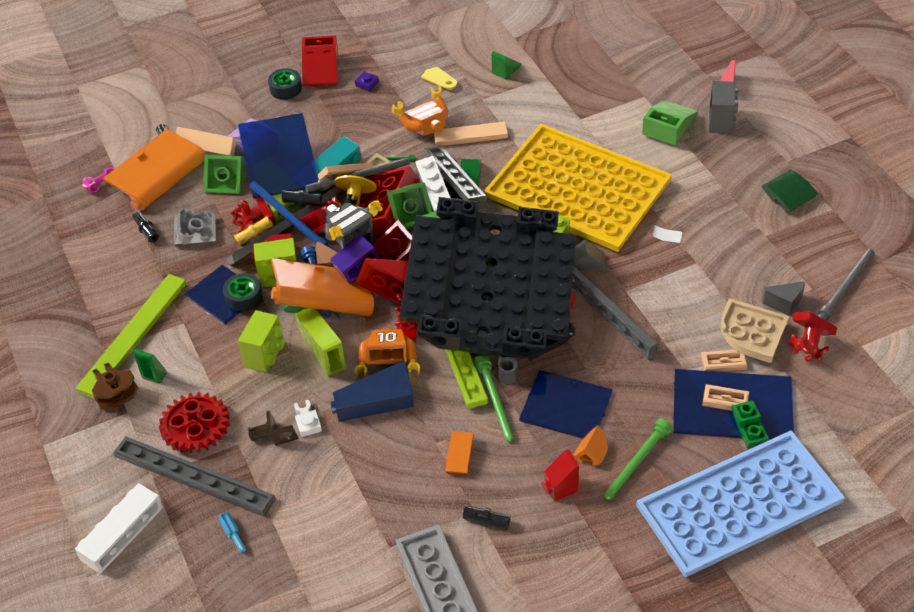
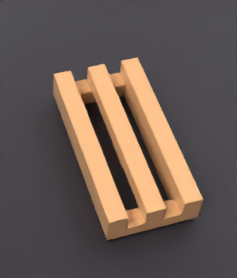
M737 350L701 352L704 373L747 370L745 355Z
M706 384L702 406L732 411V405L748 401L749 392Z

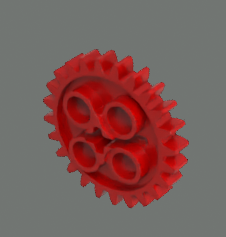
M190 392L188 398L181 395V401L173 399L174 405H167L168 411H162L163 418L159 419L160 434L162 439L165 440L166 445H171L173 451L179 448L180 453L187 449L189 454L192 453L193 449H196L199 454L203 447L208 451V445L210 444L217 446L215 440H223L222 434H227L226 427L230 426L227 406L223 405L222 399L217 400L216 395L210 398L208 392L204 396H201L200 392L193 396Z

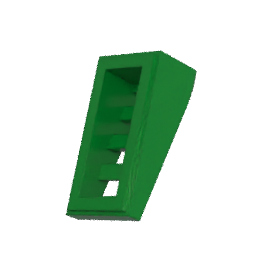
M134 349L133 354L141 377L155 383H161L167 374L163 365L153 354Z

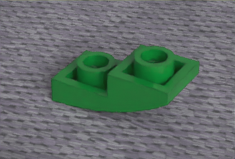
M753 400L732 405L738 429L747 449L769 441V437L761 424V415Z

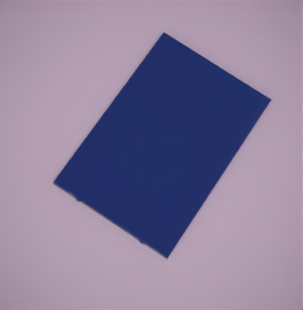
M303 113L238 124L250 183L255 181L273 196L282 194L283 190L292 192L305 190L306 185L318 182V173ZM251 188L253 199L262 198Z
M675 369L673 382V433L742 438L733 411L702 406L706 384L748 391V401L753 400L761 415V424L769 440L789 431L794 433L791 376Z

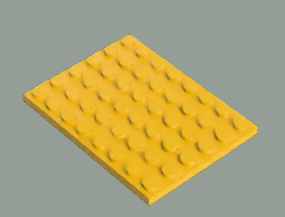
M540 124L484 190V194L487 198L516 210L520 206L559 211V215L570 218L571 233L619 252L669 184L672 174Z

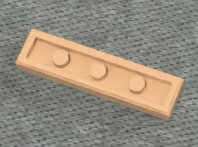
M505 122L446 128L440 132H434L436 146L508 138Z
M177 127L176 129L177 135L200 146L204 151L234 156L237 138L183 127Z

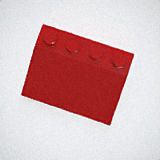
M411 166L365 177L376 184V190L370 193H361L359 207L367 208L370 203L379 201L383 208L382 211L377 212L376 216H372L374 236L381 237L395 223L387 192L421 182Z

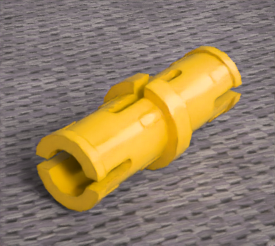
M266 216L255 224H249L248 228L234 235V237L239 242V245L242 246L254 237H259V234L274 225L271 219Z

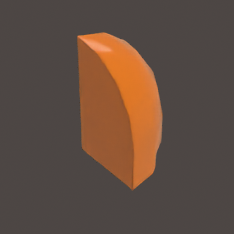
M598 425L585 436L573 454L578 462L582 463L583 460L593 462L592 466L602 463L607 453L608 444L603 430Z

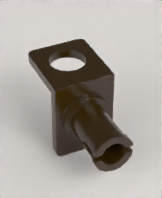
M270 411L266 412V424L248 428L251 441L270 436L275 446L299 439V435L293 425L277 429L276 421ZM284 432L291 433L289 437H280V434Z

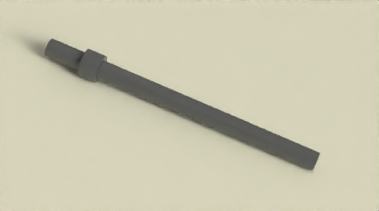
M404 158L346 175L367 177L410 165L409 158ZM335 178L320 179L316 183L306 185L305 190L309 193L316 190L330 189L331 186L335 185Z
M867 249L827 305L819 310V317L829 320L833 314V309L874 255V250Z

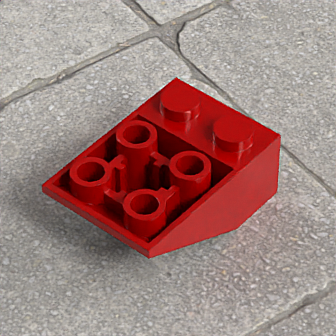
M336 35L302 37L303 86L334 85L338 83V44Z

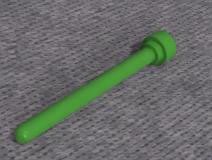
M488 355L477 356L474 359L475 368L483 375L504 437L507 442H512L514 436L490 372L492 366L490 357Z
M659 418L653 425V434L605 492L604 498L609 501L616 495L658 440L670 434L673 427L667 420Z

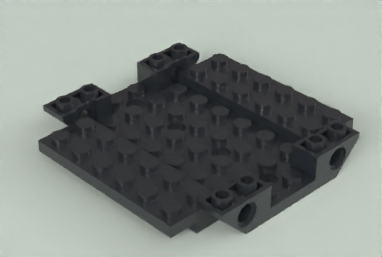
M439 197L436 215L439 218L416 215L399 321L419 323L417 335L439 349L523 359L545 351L547 339L567 342L577 235L553 232L558 227L559 211L519 206L518 216L480 212L478 211L479 201ZM496 229L499 230L501 233L492 234L490 231ZM493 262L497 266L488 267L486 263ZM490 296L492 300L487 302L482 300V297ZM483 330L486 331L488 335L485 337H481L477 334V332Z

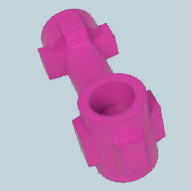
M112 166L105 168L104 173L94 179L91 177L84 178L82 181L84 189L91 193H96L99 190V184L104 182L103 178L112 172L114 168Z

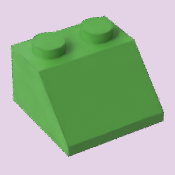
M205 155L204 192L241 194L246 177L247 157Z
M425 182L387 192L395 223L399 220L405 227L414 226L416 215L422 216L432 213Z

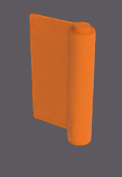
M166 129L106 175L103 180L128 194L133 208L143 211L202 164L206 153L200 146Z
M271 259L277 282L276 287H273L271 291V299H274L275 304L362 316L372 315L374 309L373 295L371 291L355 284L357 278L349 284L334 267Z

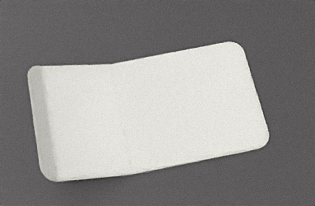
M655 225L653 237L663 241L680 243L682 232L663 229Z

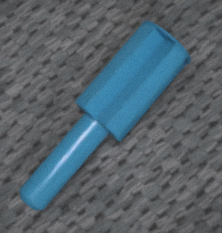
M230 512L222 513L218 517V521L228 538L233 539L240 553H244L246 547L239 537V529Z

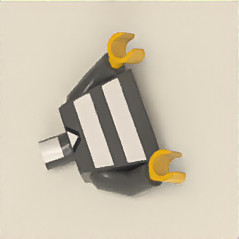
M379 201L370 203L367 208L354 206L350 203H345L339 208L335 205L328 206L326 209L327 224L325 225L326 239L330 241L336 240L344 248L359 235L364 236L373 230L372 216H376L378 211L383 210Z

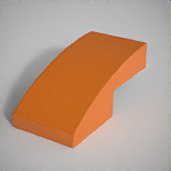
M452 431L447 454L446 473L468 475L474 433Z

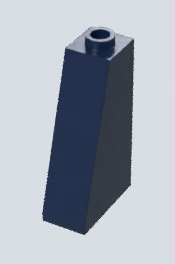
M405 361L334 391V401H330L332 414L337 413L338 422L414 407L413 393Z

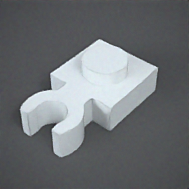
M305 400V408H299L298 403L294 404L297 414L295 420L301 437L322 431L316 410L311 411L309 400Z

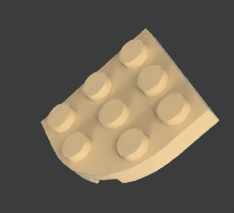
M729 298L722 313L720 329L724 339L735 350L744 355L771 363L788 324L789 316Z

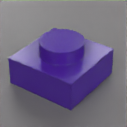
M364 71L355 80V86L370 92L378 84L379 76Z

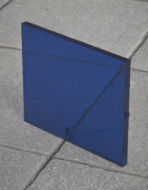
M539 370L519 421L584 439L597 425L600 427L613 389Z

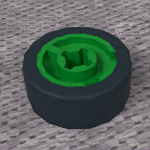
M290 68L278 69L272 72L268 78L270 93L275 98L291 99L302 90L301 77L296 70Z
M242 273L234 275L223 286L225 301L235 311H249L259 305L263 298L261 283L252 274Z

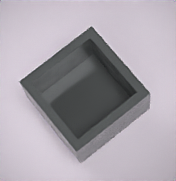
M712 82L709 106V132L731 134L732 126L736 125V115L734 114L738 111V101H735L738 99V89H735V82Z

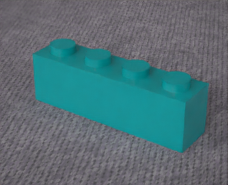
M343 136L291 180L302 191L307 193L305 186L318 182V174L326 166L357 164L362 159L360 146ZM316 190V191L309 192V193H311V194H321L323 191H321V190Z

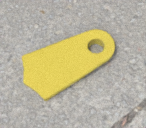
M438 67L427 69L421 76L422 79L439 85L446 90H452L457 85V81Z

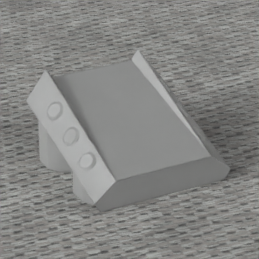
M181 209L179 214L175 216L173 226L174 246L216 241L215 213L208 211L194 213L190 209Z

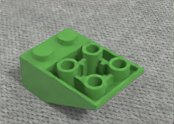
M664 100L652 106L644 116L642 134L676 146L698 114V111Z

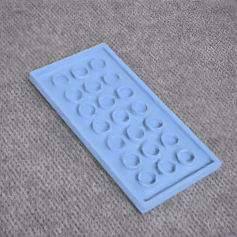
M789 431L636 501V506L686 578L843 503L845 497L795 434Z

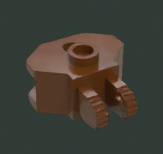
M109 363L104 364L105 373L101 374L97 368L92 370L97 380L92 393L100 409H114L133 399L138 386L134 382L135 377L130 370H117L115 367L112 368Z

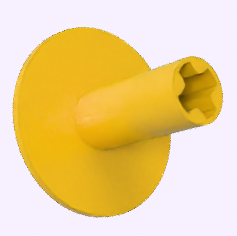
M339 176L334 181L338 188L347 191V194H353L352 198H354V195L358 197L356 203L358 207L361 193H370L376 190V184L373 181L359 176Z

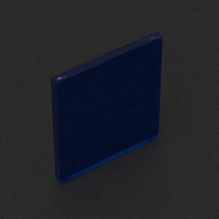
M223 264L184 294L186 298L224 325L242 312L231 309L225 301L223 286L230 277L237 274Z

